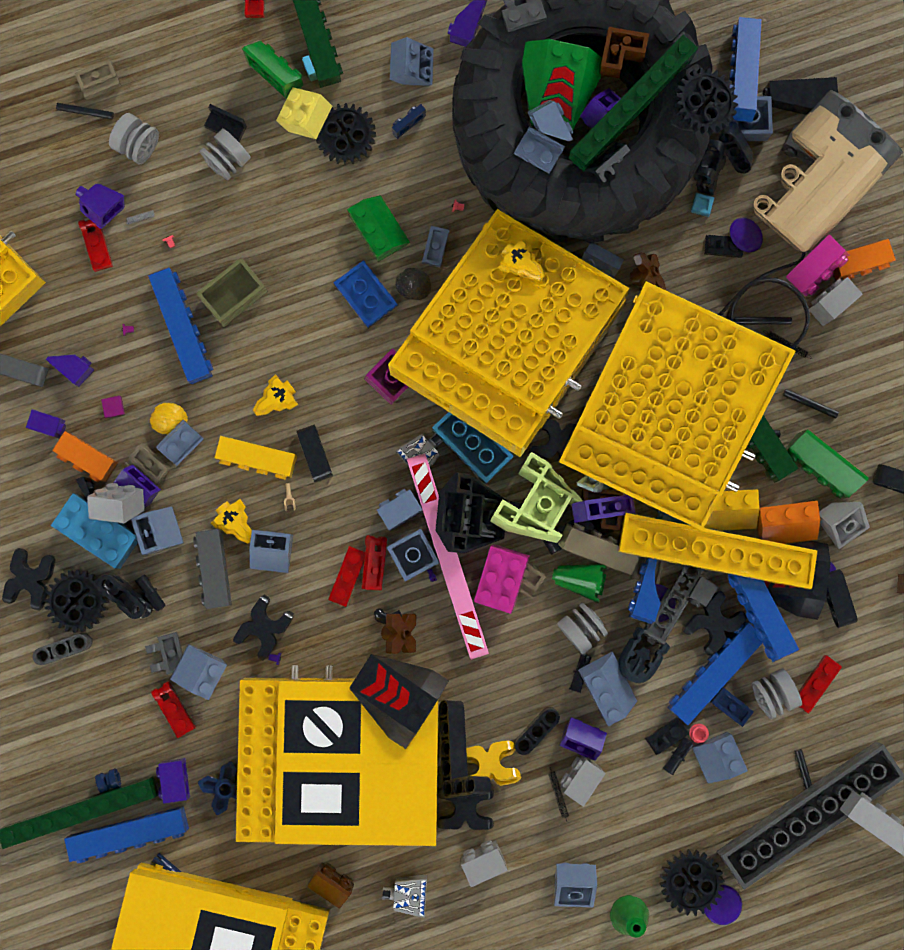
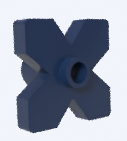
M232 761L221 766L219 779L206 775L198 781V785L203 793L215 794L211 807L216 815H220L228 809L230 797L237 799V783L233 782L237 769ZM226 784L228 788L226 791H221L220 786Z

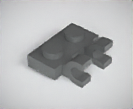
M503 0L506 9L502 10V16L507 32L534 25L547 19L541 0H525L526 3L515 6L514 0Z
M178 632L157 637L159 643L145 646L147 654L161 650L163 662L150 665L152 673L164 669L167 675L174 672L183 655Z

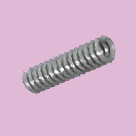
M150 210L143 214L126 218V224L129 225L134 222L147 220L154 217L155 213L153 210Z

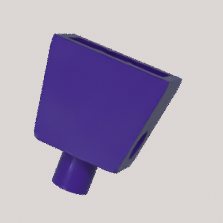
M94 184L89 190L83 186L76 190L75 195L80 198L81 212L100 229L104 228L125 208L124 195L101 184Z

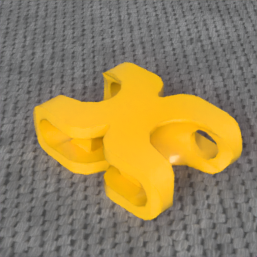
M509 740L495 742L490 745L488 752L481 746L466 748L467 763H475L479 766L478 772L471 776H488L490 780L493 779L500 786L516 783L521 779V773L518 769L505 768L500 764L504 757L514 753V742Z

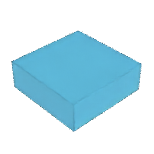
M309 55L303 57V65L311 82L317 80Z
M696 193L691 213L709 217L714 197Z

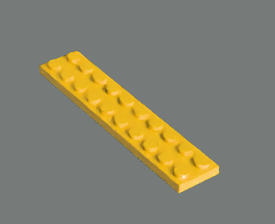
M630 513L624 515L618 550L621 553L809 590L813 586L817 550L706 528L702 531L691 525Z

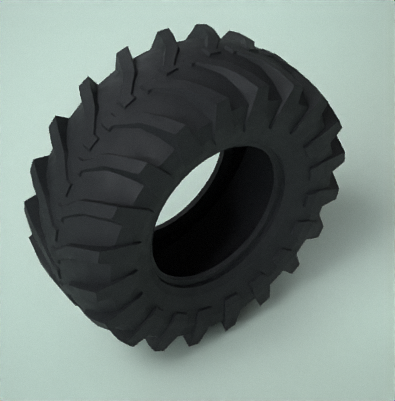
M514 0L515 6L526 3L525 0ZM541 0L547 16L546 21L511 32H507L502 16V10L506 9L505 5L494 13L484 14L478 22L482 28L475 38L463 48L460 58L462 61L455 78L452 96L453 131L460 160L465 173L471 183L477 187L484 202L495 212L499 209L530 229H535L549 240L567 243L568 237L588 243L604 241V235L629 234L639 228L640 222L660 215L673 199L683 191L693 177L705 154L711 136L708 134V131L701 135L700 129L694 133V126L687 129L688 122L681 123L680 121L683 116L676 115L680 109L674 108V105L678 102L673 99L678 94L674 90L679 86L678 82L687 73L689 74L694 69L698 71L700 68H703L705 72L710 68L712 74V62L707 45H698L696 28L686 11L675 16L669 0ZM609 27L648 33L649 37L643 63L623 59L619 79L629 90L683 34L698 47L694 58L639 114L638 134L627 144L630 151L625 155L624 160L612 165L615 171L614 175H609L607 171L604 172L606 182L599 181L596 175L588 172L587 169L583 172L566 155H560L552 171L548 174L514 154L529 128L521 103V98L526 91L522 68L525 42L552 39L589 47L603 58ZM713 88L712 92L706 97V101L713 95V93L715 92V88ZM706 101L703 103V105H702V106L698 109V111L696 112L697 115L699 114L700 110H701L704 106H706V105H705Z

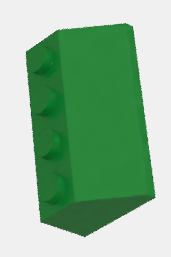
M808 429L797 433L785 448L793 461L802 465L801 469L804 472L817 477V482L822 486H828L832 489V494L837 498H849L869 479V477Z

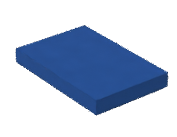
M364 260L334 282V285L367 328L398 306Z

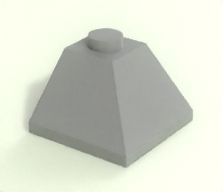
M834 502L819 512L821 526L838 549H841L870 528L861 502Z

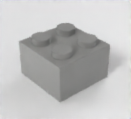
M848 277L843 281L839 278L811 302L813 306L809 308V311L822 326H825L863 294Z
M109 483L106 487L97 489L93 494L87 496L89 519L125 523L144 512L143 489L135 488L133 485L123 487L118 486L117 483Z
M581 755L580 758L576 757L571 764L573 768L570 773H565L560 781L562 785L560 787L564 794L584 807L606 773L597 764Z
M488 840L482 843L481 847L476 850L473 848L468 849L461 856V866L471 887L508 871L506 861L496 840L493 842Z

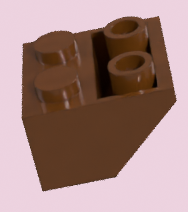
M321 863L307 887L340 909L350 897L354 884L347 875L343 874L341 876L337 873L336 868L331 864L326 863L325 865Z

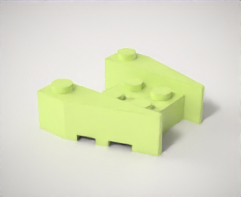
M531 452L522 466L519 475L534 483L533 488L520 509L502 500L490 522L507 532L558 543L563 535L553 529L568 504L572 506V503L583 500L574 490L569 488L564 479L552 469L549 462Z

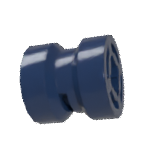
M116 768L109 770L106 774L100 773L95 776L96 786L100 793L108 792L110 788H120L122 785L120 774Z

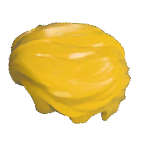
M162 403L155 407L150 417V423L156 432L168 435L182 420L187 422L188 416L181 406L174 403Z

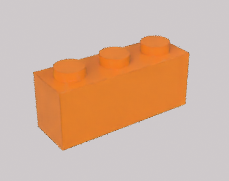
M889 239L847 251L849 254L847 257L849 259L848 262L841 268L838 266L833 273L836 281L839 278L844 280L847 277L851 280L857 274L865 276L872 273L873 269L878 268L881 271L889 268L890 264L896 260Z
M64 431L52 450L57 453L56 457L65 463L70 461L74 464L72 466L74 469L82 473L85 470L90 474L89 478L98 483L100 480L107 482L118 464L117 461Z

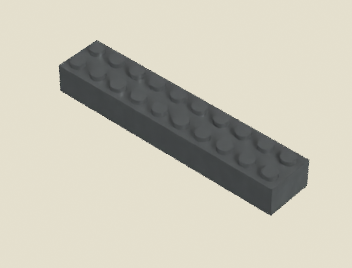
M875 741L717 850L738 884L745 890L846 820L848 816L839 809L853 790L859 795L862 792L865 793L873 801L902 781L904 774L886 747Z

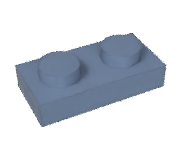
M435 226L430 227L422 264L441 268L449 235L448 229Z

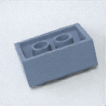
M613 652L578 670L608 727L628 715L636 704L637 699L627 679L621 674L619 663Z

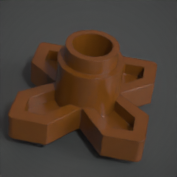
M642 252L633 255L637 268L630 272L632 284L634 286H642L643 288L647 281L666 290L664 279L659 272L660 264L657 255L650 254L646 256Z
M400 614L386 615V625L381 630V636L386 641L387 654H398L401 650L403 653L416 652V640L411 635L412 630L416 626V614H403L402 617Z

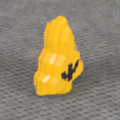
M525 239L520 240L516 245L509 243L502 251L501 256L504 259L498 268L504 272H512L515 275L524 274L529 279L541 281L545 276L541 265L535 261V254L530 250L531 245Z
M275 374L268 381L269 385L263 390V397L256 402L253 412L256 416L267 415L273 410L278 412L286 408L291 410L298 406V403L292 396L296 391L288 380L283 383Z
M238 499L231 505L227 501L216 509L218 515L210 524L216 529H222L226 534H234L238 540L247 544L251 541L252 530L247 524L248 516L244 511L246 506L242 500Z

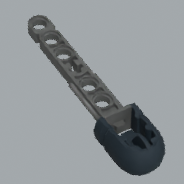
M685 565L671 590L667 589L661 599L655 622L652 624L647 623L644 629L636 627L633 632L634 638L629 639L619 658L621 674L627 680L634 683H644L656 673L663 661L662 655L667 654L670 646L665 641L689 602L686 599L704 569L697 568L698 573L695 576H691L687 572L689 566ZM684 574L688 579L693 580V582L689 580L686 584V588L688 589L683 590L681 592L680 586L678 584H682L686 580V578L682 577ZM670 598L678 600L679 605L676 609L669 607L668 601ZM661 614L668 616L669 622L667 625L659 623L658 618ZM642 634L648 638L647 642L650 644L658 643L661 645L655 651L653 660L645 666L643 665L646 660L650 661V650L642 647L640 650L633 651L636 644L640 643ZM635 653H636V654H637L636 658H635V659H630L629 663H627L629 657L634 656Z

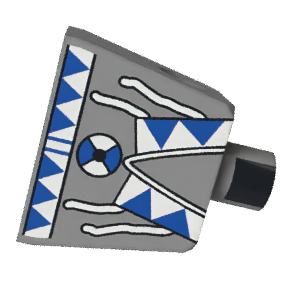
M436 433L428 440L421 434L397 449L396 453L407 465L408 458L425 453L431 468L440 456L435 448L443 440Z
M427 875L396 878L395 888L383 887L382 899L394 900V911L425 918Z

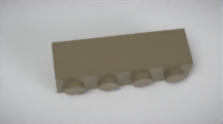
M574 523V525L566 524L563 536L558 543L562 549L632 575L640 556L618 552L620 543L614 537L609 536L607 539L602 537V533L592 529L591 532L584 530L585 527L578 523Z

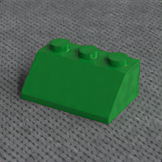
M257 41L242 48L248 65L286 99L292 87L300 89L303 86L301 73L295 68L292 70L288 66L287 60L282 56L278 57L275 54V50L268 43L265 45L262 41Z
M381 195L363 199L347 209L349 217L378 262L410 243Z

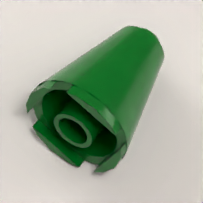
M603 564L559 565L557 569L554 568L552 580H555V584L599 603L598 595L603 594L606 574H603V569H607V566Z
M632 895L622 896L613 903L610 912L611 923L623 935L634 938L644 935L649 922V910L640 898Z

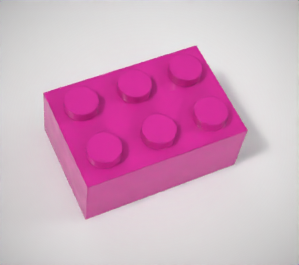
M828 235L786 278L805 296L813 295L820 288L818 285L823 280L825 282L834 275L833 271L838 266L841 268L848 262L849 259L847 257L849 254L831 235Z
M496 544L491 545L474 602L511 614L517 601L530 555Z

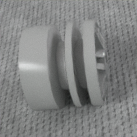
M126 113L113 127L109 138V146L120 154H126L128 159L133 160L138 165L143 164L155 150L159 139V131L148 123L142 124L141 119L133 114Z
M222 128L213 137L218 146L215 147L208 142L206 146L211 152H208L205 148H202L199 152L207 165L216 174L228 181L231 175L227 169L235 174L237 171L232 164L235 162L242 167L251 157L243 146L228 131Z
M580 603L578 606L583 612L582 614L573 609L572 611L576 619L573 621L566 615L557 622V625L575 648L584 655L592 648V644L589 641L590 637L599 642L601 639L596 632L598 631L604 637L608 635V632L598 615L584 603Z
M783 668L770 674L771 683L765 677L760 678V682L758 680L752 682L756 701L770 720L776 718V713L783 715L782 705L788 711L802 706L798 689L790 675Z

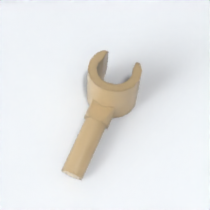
M286 483L284 508L287 511V506L293 505L295 510L296 504L295 499L291 495L290 483Z

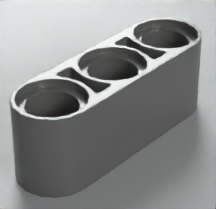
M0 354V375L39 387L44 386L49 369Z
M85 633L77 634L45 645L33 652V660L38 665H45L78 654L92 646V638ZM80 637L83 638L85 641V644L82 648L78 645V639ZM61 644L65 645L66 647L65 654H62L59 651V647ZM42 651H45L48 655L46 661L41 658Z

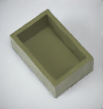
M240 258L196 294L222 326L225 327L265 295L268 290L244 260Z

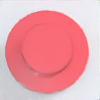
M698 723L690 728L689 736L695 743H703L708 739L709 731L705 725Z

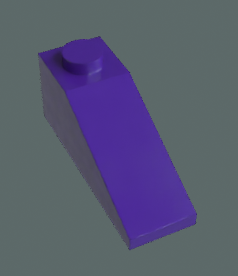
M473 0L456 16L454 24L450 23L448 34L450 35L451 43L466 47L475 38L479 27L478 22L482 18L487 0Z
M629 495L572 503L575 523L622 516L626 513L635 514L633 497Z

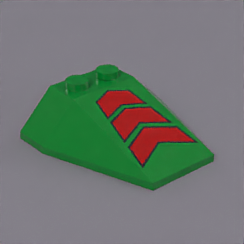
M552 39L525 42L522 68L529 111L548 100L559 103L564 112V115H562L563 120L569 122L573 130L601 78L602 57L589 47Z

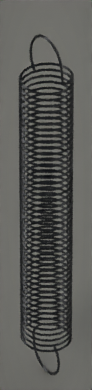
M772 331L766 333L768 334L766 337H772L770 338L771 340H778L776 342L783 343L782 345L791 346L792 342L778 336L776 333H772ZM800 347L793 348L796 351L795 353L801 354L800 356L803 358L808 355V351H802Z
M553 771L550 772L553 783L552 788L559 802L557 791L558 784L560 796V803L558 807H560L561 804V808L559 809V811L561 813L562 818H564V810L562 803L563 795L558 783V779L556 784V772ZM564 802V807H565V812H566L565 818H566V817L569 816V814H568V811H567V808H566L565 802Z

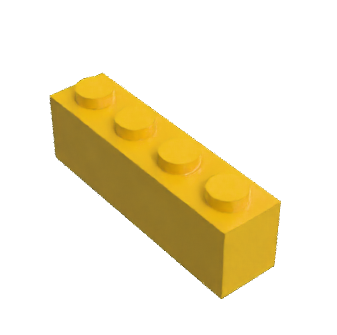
M220 436L215 459L220 460L219 464L230 466L233 463L237 464L238 468L249 471V468L257 469L256 473L267 475L268 472L274 473L275 478L286 480V477L292 478L297 455Z

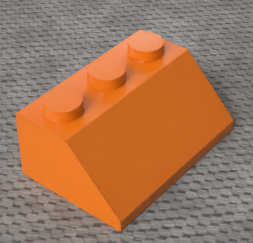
M818 501L760 508L757 522L759 539L782 544L818 540L820 526Z

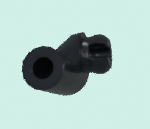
M378 608L374 611V618L377 622L386 625V615L388 613ZM398 610V611L392 613V614H400V616L402 617V614H401L400 610Z

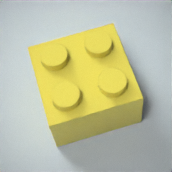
M292 87L276 121L288 132L317 139L332 105L321 94Z

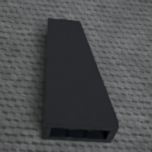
M837 77L769 81L763 89V96H771L773 108L808 115L827 92L833 90L838 93Z

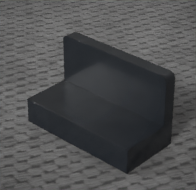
M210 104L208 107L210 114L204 124L205 128L215 133H218L223 128L240 142L247 128L244 119Z

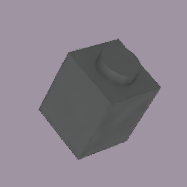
M699 577L688 596L690 598L689 602L698 608L700 606L706 607L718 586L703 577Z

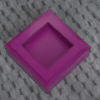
M122 396L101 399L106 419L125 415Z

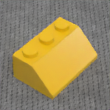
M758 489L738 490L737 492L724 491L704 528L716 529L718 531L756 529L760 510Z

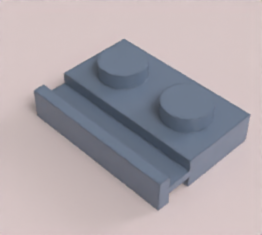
M529 127L514 154L550 174L565 146Z
M182 420L156 448L177 466L203 440V437L187 422Z

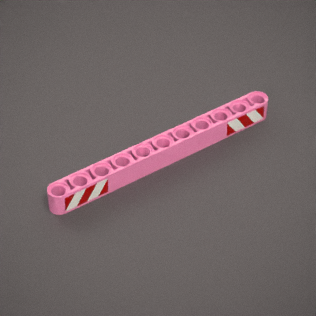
M426 454L408 458L407 462L470 660L487 655L489 652L458 555L455 552H448L435 531L439 495Z

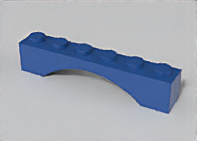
M660 510L657 513L656 519L685 524V522ZM647 558L646 562L642 563L640 567V582H636L633 590L636 593L634 600L631 599L628 606V611H630L629 617L648 624L655 622L661 604L655 586L657 560Z

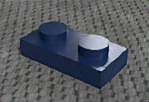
M422 104L412 107L407 112L408 115L403 119H397L393 123L392 133L397 139L426 116V109Z
M724 687L710 701L741 727L744 726L754 713L753 710Z

